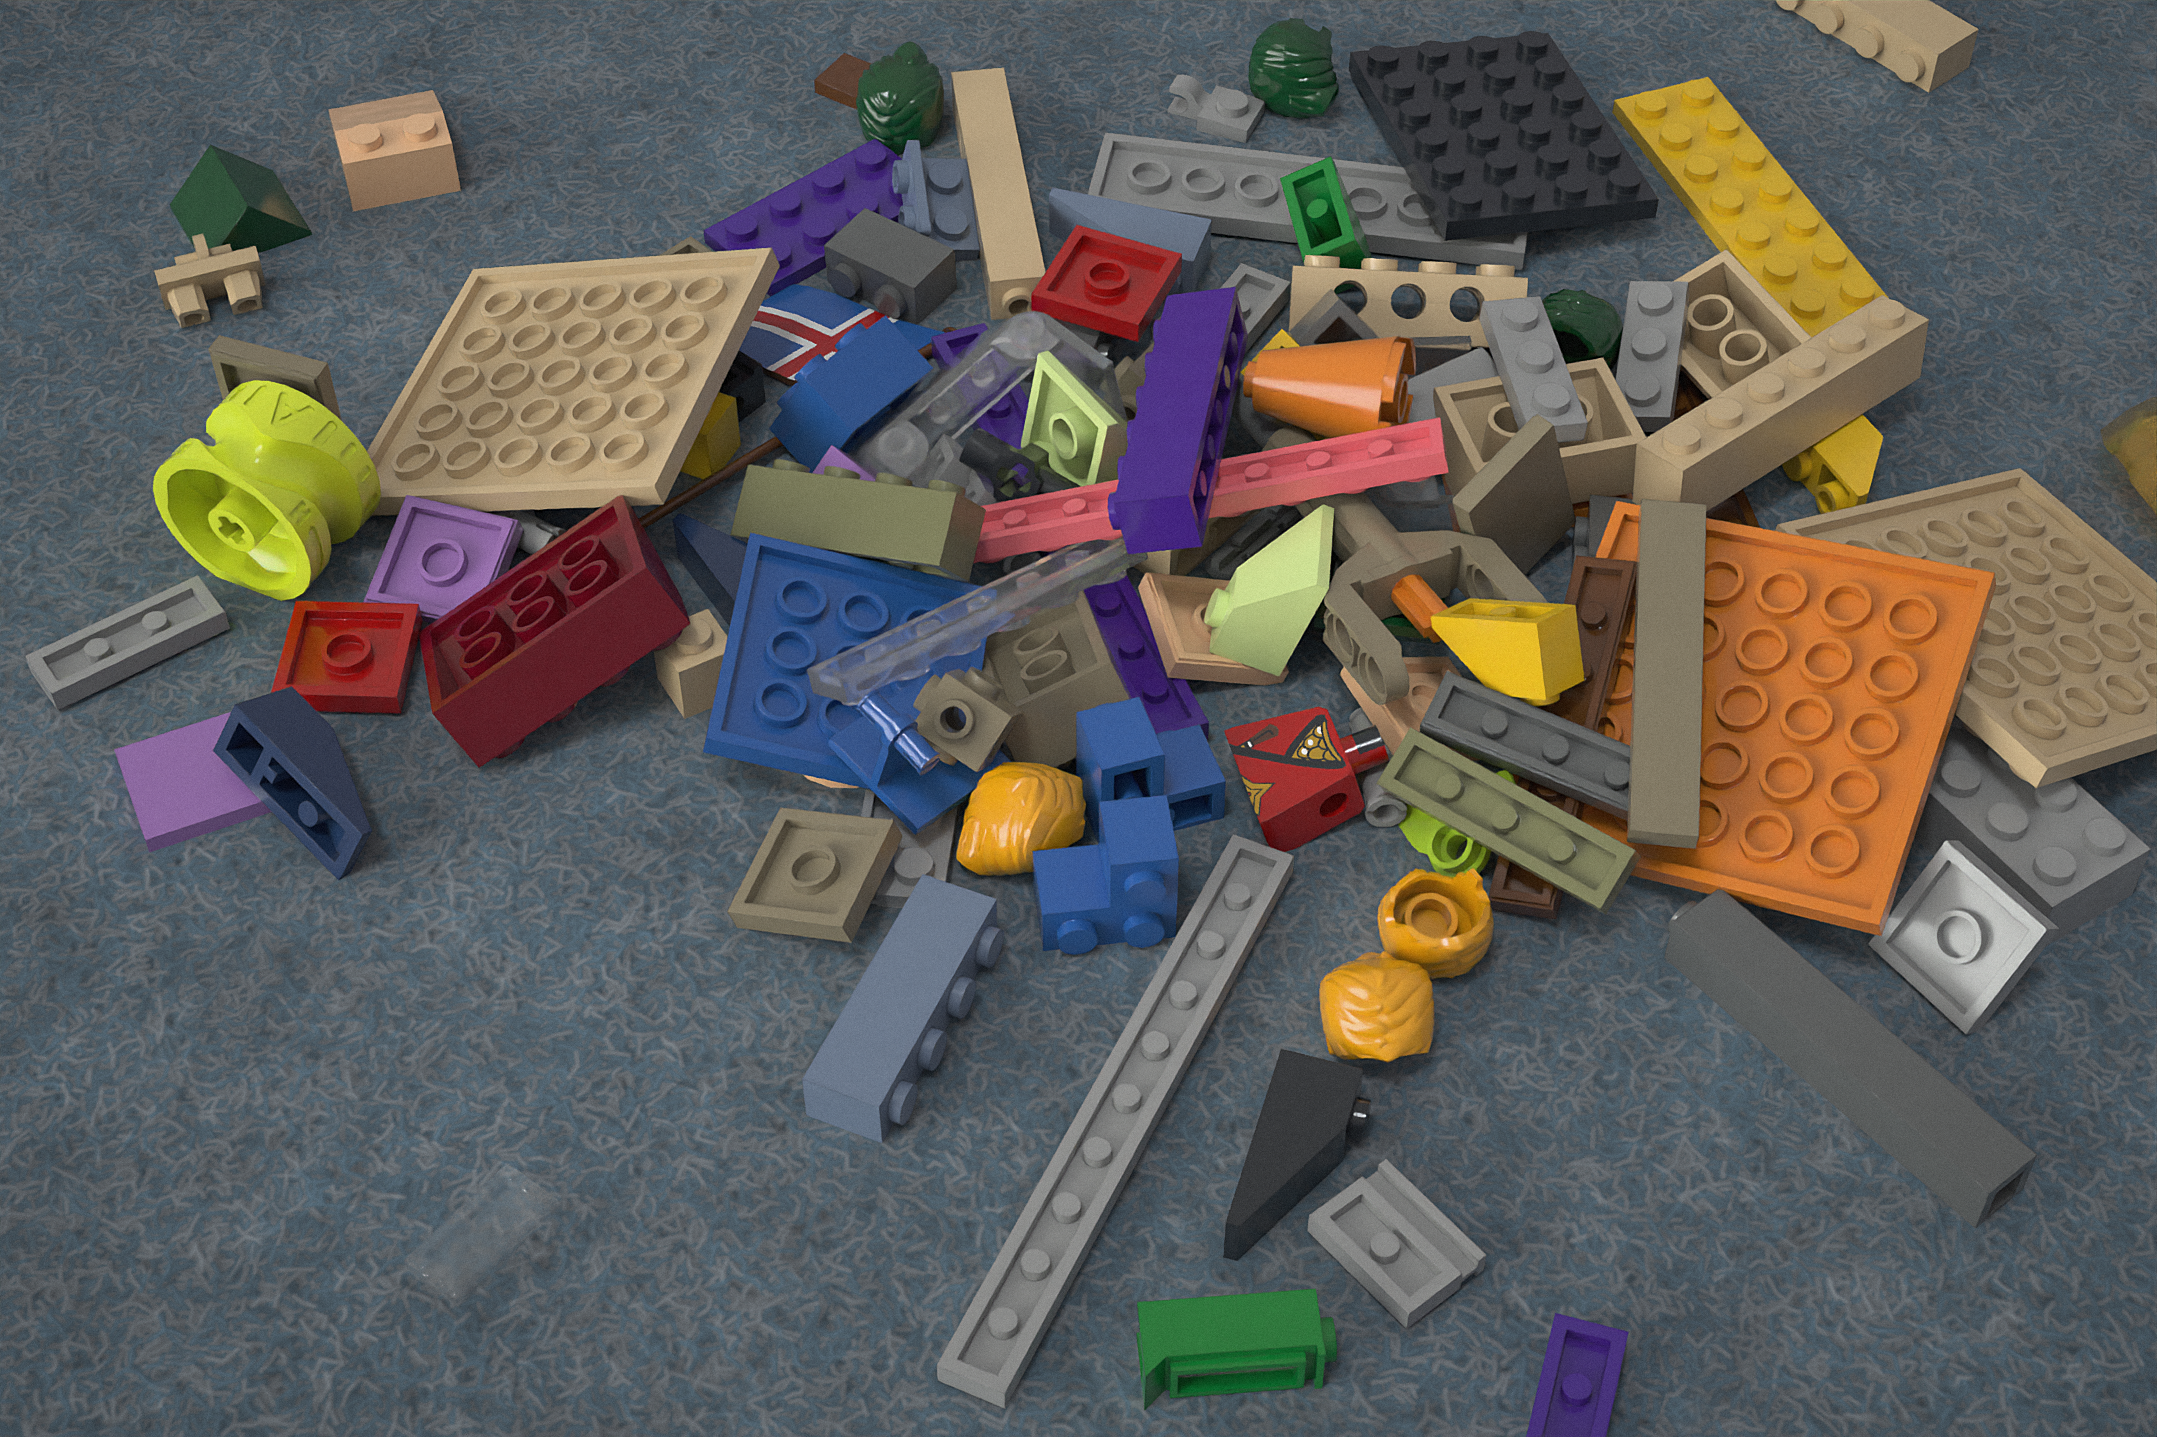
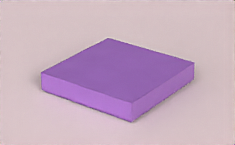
M406 495L363 602L419 604L423 621L433 623L508 571L524 529L519 520Z
M231 712L114 749L149 852L272 812L213 752Z

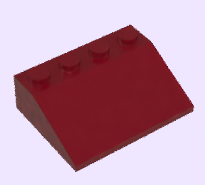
M623 495L611 500L419 632L432 714L478 768L493 758H504L512 754L521 746L528 734L547 721L554 723L566 717L576 707L578 700L599 686L607 687L619 681L628 672L631 664L652 650L660 651L669 647L680 637L683 629L691 624L680 593L633 508Z

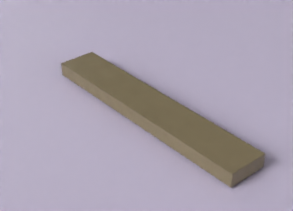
M1642 499L1640 504L1627 842L1695 849L1699 838L1706 504Z

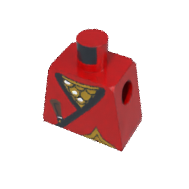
M1323 707L1310 708L1224 730L1268 846L1282 852L1296 849L1361 813L1365 804L1355 774L1390 761L1376 725L1339 738L1328 710Z

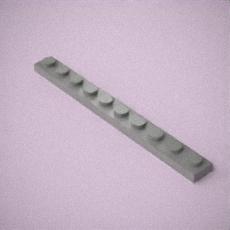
M1234 834L1232 835L937 1364L938 1381L1004 1409L1006 1408L1293 873V855Z

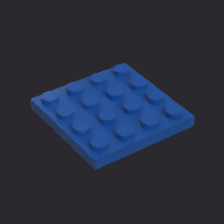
M750 533L703 752L870 789L828 746L830 737L863 716L862 713L856 710L857 705L865 695L877 689L886 700L923 674L930 679L934 674L943 678L946 672L961 669L967 673L970 667H974L982 671L994 589Z

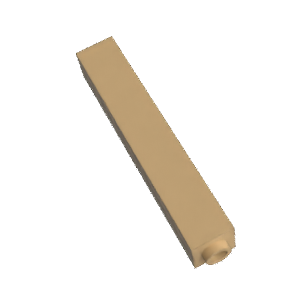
M1004 68L951 72L953 115L961 159H967L980 248L979 257L991 320L1007 318L1015 321L1026 320L1036 315L1035 312H1031V293L1045 274V267Z

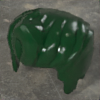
M1297 18L1278 21L1266 28L1256 39L1249 62L1248 80L1251 92L1255 98L1263 100L1265 108L1270 112L1284 117L1302 120L1309 117H1323L1334 104L1339 94V84L1337 83L1336 72L1333 71L1334 67L1331 62L1333 53L1330 44L1332 32L1324 26L1318 32L1308 27L1303 19Z
M910 41L903 43L895 50L892 56H883L880 61L877 60L870 64L868 70H863L862 76L858 81L856 105L858 120L866 140L877 139L898 156L904 154L907 140H919L920 149L928 147L935 140L944 113L943 77L939 73V68L934 63L929 62L923 49L916 43Z
M1562 289L1547 295L1542 300L1565 363L1570 364L1604 358L1611 371L1619 357L1623 332L1621 317L1614 306L1604 299L1588 294L1585 290Z

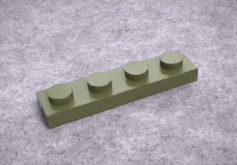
M1411 727L1376 783L1387 793L1605 915L1641 858L1637 851Z

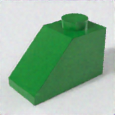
M1331 156L1280 178L1303 262L1305 255L1340 257L1339 268L1361 269L1363 258H1372L1365 233ZM1343 284L1335 288L1334 292L1338 294L1355 286Z

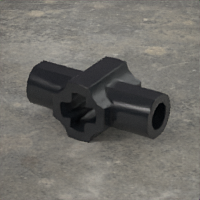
M980 427L973 432L959 458V462L991 480L994 488L993 497L1000 502L1081 487L1052 470L1049 464V452L1031 442L1024 448L1016 449ZM1019 463L1028 469L1024 477L1031 480L1024 486L1014 479L1019 472L1012 468Z

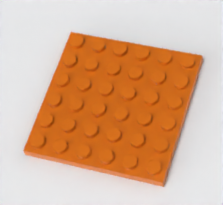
M1616 501L1595 557L1637 562L1640 505ZM1706 518L1699 838L1696 848L1627 842L1626 820L1588 804L1584 806L1581 821L1637 851L1641 858L1630 874L1632 876L1706 894H1712L1717 889H1720L1739 902L1882 936L1996 589L1995 573ZM1635 603L1602 733L1629 746L1631 739ZM1513 774L1515 783L1517 785L1519 776Z

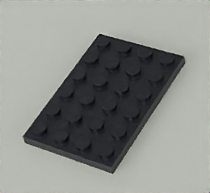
M1526 31L1518 36L1492 38L1488 36H1475L1469 41L1448 43L1425 41L1417 46L1396 48L1380 45L1366 51L1350 52L1349 72L1445 241L1656 218L1659 198L1549 33Z

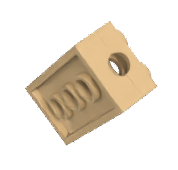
M1305 255L1304 266H1293L1288 333L1291 335L1289 331L1330 289L1334 291L1340 285L1352 284L1360 289L1364 297L1363 307L1357 315L1380 338L1400 336L1413 338L1414 344L1489 348L1479 320L1482 301L1526 298L1528 278L1514 277L1515 266L1481 264L1476 267V275L1456 274L1457 263L1422 261L1419 263L1418 272L1398 271V260L1363 258L1361 269L1339 268L1340 257ZM1408 287L1418 294L1420 310L1414 318L1404 319L1393 311L1391 297L1396 288ZM1457 290L1468 291L1476 299L1477 312L1469 322L1460 321L1451 313L1450 299Z

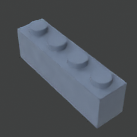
M922 874L802 1079L807 1116L883 1143L894 1122L900 1125L907 1122L917 1099L918 1087L915 1083L923 1069L934 1071L939 1065L947 1044V1033L945 1030L953 1016L959 1019L965 1017L975 995L976 981L973 979L981 965L991 968L1000 954L1004 931L997 928V901L995 898Z

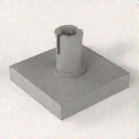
M1946 840L1889 915L1882 936L1874 935L1868 945L1965 1034H1973L1986 1024L2059 928L1959 840Z

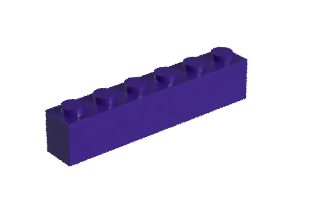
M1236 287L1167 295L1161 319L1154 321L1153 351L1147 352L1145 355L1144 385L1138 386L1136 390L1137 413L1135 420H1129L1127 424L1128 447L1126 455L1119 456L1117 471L1119 482L1116 492H1111L1108 496L1110 524L1113 530H1121L1128 554L1202 547L1248 340V333Z

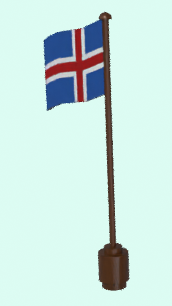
M792 284L762 301L739 350L760 362L763 374L793 386L797 383L794 379L795 375L811 359L821 354L828 360L838 351L835 348L836 343L854 326L862 323L868 329L885 315L835 293L809 286ZM887 316L925 359L932 356V336L957 330L954 327H946L942 331ZM776 436L666 501L663 505L638 518L644 529L745 469L748 465L755 463L783 446V444Z

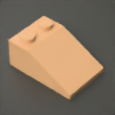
M433 90L328 110L353 211L461 191L452 141L443 110Z

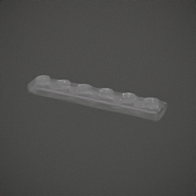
M1123 536L1115 540L1098 539L1069 545L807 669L813 693L841 701L843 705H858L861 699L873 690H878L896 680H910L926 674L931 669V663L945 656L963 655L976 650L981 646V639L997 631H1012L1026 626L1031 621L1030 615L1045 608H1057L1075 602L1079 598L1078 592L1093 585L1110 584L1123 579L1127 575L1126 569L1147 560L1148 555L1147 553L1128 554Z

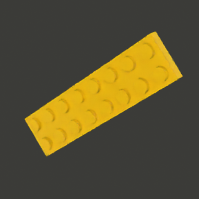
M1709 77L1690 80L1685 83L1645 91L1614 100L1612 113L1718 250L1723 252L1727 249L1811 337H1814L1881 295L1888 298Z

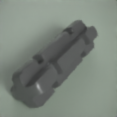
M1276 505L1267 507L1256 519L1248 523L1224 544L1220 550H1217L1206 560V572L1213 576V579L1231 580L1237 567L1281 536L1283 532L1297 524L1301 518L1300 512L1293 506Z

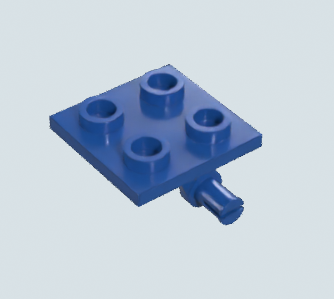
M925 674L886 700L877 689L869 692L861 699L856 708L863 716L830 737L828 746L915 835L969 798L977 787V782L985 773L1003 762H1011L1000 750L990 766L978 772H975L959 760H957L954 766L940 760L941 754L936 752L927 743L925 737L919 734L917 729L918 723L915 721L920 711L915 709L913 704L929 680ZM959 709V717L966 724V716Z

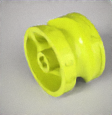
M253 380L242 383L233 389L207 419L206 433L215 440L216 445L206 446L202 441L195 438L186 440L158 468L154 476L153 492L155 503L167 527L182 547L197 562L216 577L283 601L294 599L303 594L329 563L331 544L341 543L353 537L379 506L381 497L380 480L375 465L355 434L326 407L289 386L271 381Z

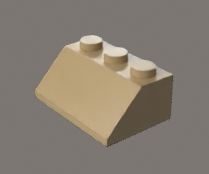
M1727 249L1674 280L1688 282L1690 295L1680 369L1708 399L1713 398L1812 338Z
M1604 358L1566 364L1588 422L1584 440L1558 443L1572 504L1589 501L1590 495L1612 497L1633 493L1636 447L1638 442L1646 438L1642 428ZM1500 376L1434 387L1436 418L1440 417L1447 454L1449 473H1445V480L1453 497L1519 431Z

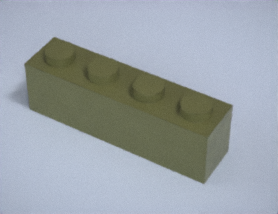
M775 459L772 468L755 465L747 466L731 536L748 543L750 533L939 577L969 581L986 509L964 497L966 492L964 487L941 480H930L928 489L912 487L913 482L911 480L888 473H877L875 481L860 480V474L835 466H825L823 475L809 473L810 468L805 465L782 459Z

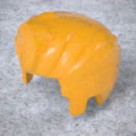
M1003 762L981 777L977 782V787L970 795L969 805L964 813L956 859L964 867L979 875H1011L1033 872V851L1067 848L1083 837L1086 807L1083 797V780L1070 773L1038 763Z
M1415 868L1400 879L1395 886L1390 888L1380 901L1378 907L1377 922L1384 951L1391 954L1397 960L1419 964L1422 969L1428 971L1430 980L1445 977L1454 978L1469 972L1475 964L1481 961L1493 940L1494 918L1491 903L1483 888V879L1474 868L1468 870L1467 873L1459 872L1455 877Z
M1386 951L1382 953L1367 952L1353 961L1341 964L1325 975L1320 983L1319 998L1323 1031L1330 1055H1336L1343 1060L1374 1059L1389 1063L1402 1056L1429 1053L1435 1024L1433 987L1428 971L1422 969L1419 964L1397 960Z

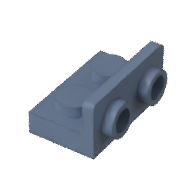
M907 140L902 160L894 161L892 171L894 193L902 194L903 206L899 210L898 223L955 250V261L977 259L980 248L967 159L921 158L919 140Z

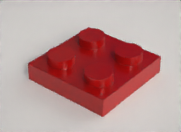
M1076 225L1031 293V312L1139 342L1182 271V254Z
M296 601L271 693L292 686L316 711L401 713L419 639V632L423 622L419 604Z

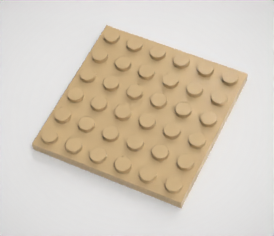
M759 248L473 269L367 450L375 465L381 488L379 506L371 516L398 515L406 495L481 512L603 507L620 495H623L631 506L663 505L780 267L773 249Z
M2021 468L1777 525L1775 531L1995 573L1996 589L1955 715L1963 722L1968 732L1982 739L2009 763V767L2015 775L2028 781L2035 788L2157 750V582Z

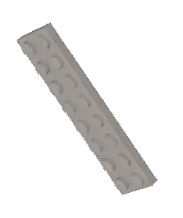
M1105 133L1088 195L1212 219L1211 233L1298 243L1280 178L1325 158ZM1333 159L1365 233L1370 252L1475 265L1515 266L1517 270H1522L1528 232L1445 241L1403 167Z

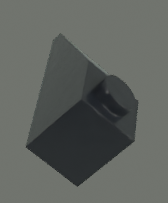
M1285 1049L1280 1050L1227 1216L1224 1258L1238 1261L1343 1162L1349 1138L1358 1141L1363 1140L1372 1100L1360 1097L1363 1077L1362 1068Z

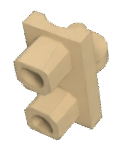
M202 233L192 236L196 252L174 257L175 266L154 271L165 310H172L181 328L211 321L205 300L224 295L228 296L233 315L263 308L261 286H265V281L256 246L233 252L230 244L208 249Z

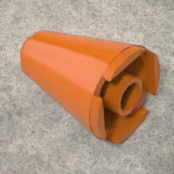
M1393 336L1263 350L1257 362L1249 361L1247 364L1243 382V394L1246 398H1252L1255 411L1329 439L1407 424L1410 420L1413 395L1408 394L1407 375H1415V344L1413 338Z

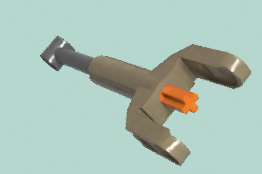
M1161 317L1154 318L1150 323V337L1152 343L1154 342V321L1160 320ZM1240 372L1231 414L1261 447V452L1318 441L1308 430L1294 425L1289 426L1286 422L1255 411L1252 398L1244 397V375ZM1364 492L1357 494H1334L1308 499L1304 503L1294 505L1304 518L1322 504L1334 508L1332 551L1343 564L1337 568L1324 598L1327 610L1324 614L1326 629L1323 634V641L1370 699L1378 705H1384L1405 697L1410 687L1407 668L1401 656L1402 645L1380 620L1404 614L1424 638L1429 637L1435 643L1442 639L1432 629L1431 616L1448 608L1441 598L1449 596L1450 590L1458 588L1467 599L1548 603L1537 588L1490 538L1449 530L1399 533Z

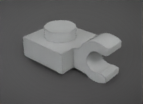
M1177 75L1169 88L1170 93L1180 95L1185 99L1175 97L1168 108V113L1197 120V131L1243 143L1247 142L1265 111V102L1261 99L1244 94L1238 90L1227 89L1217 85L1213 92L1209 94L1196 79L1188 75Z

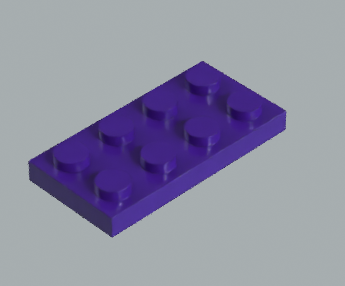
M873 139L703 230L705 244L715 252L772 248L780 267L766 293L771 297L790 285L798 284L825 269L824 245L864 208L898 223L899 210L903 206L902 194L894 193L892 171L894 161L902 160V158L877 139Z

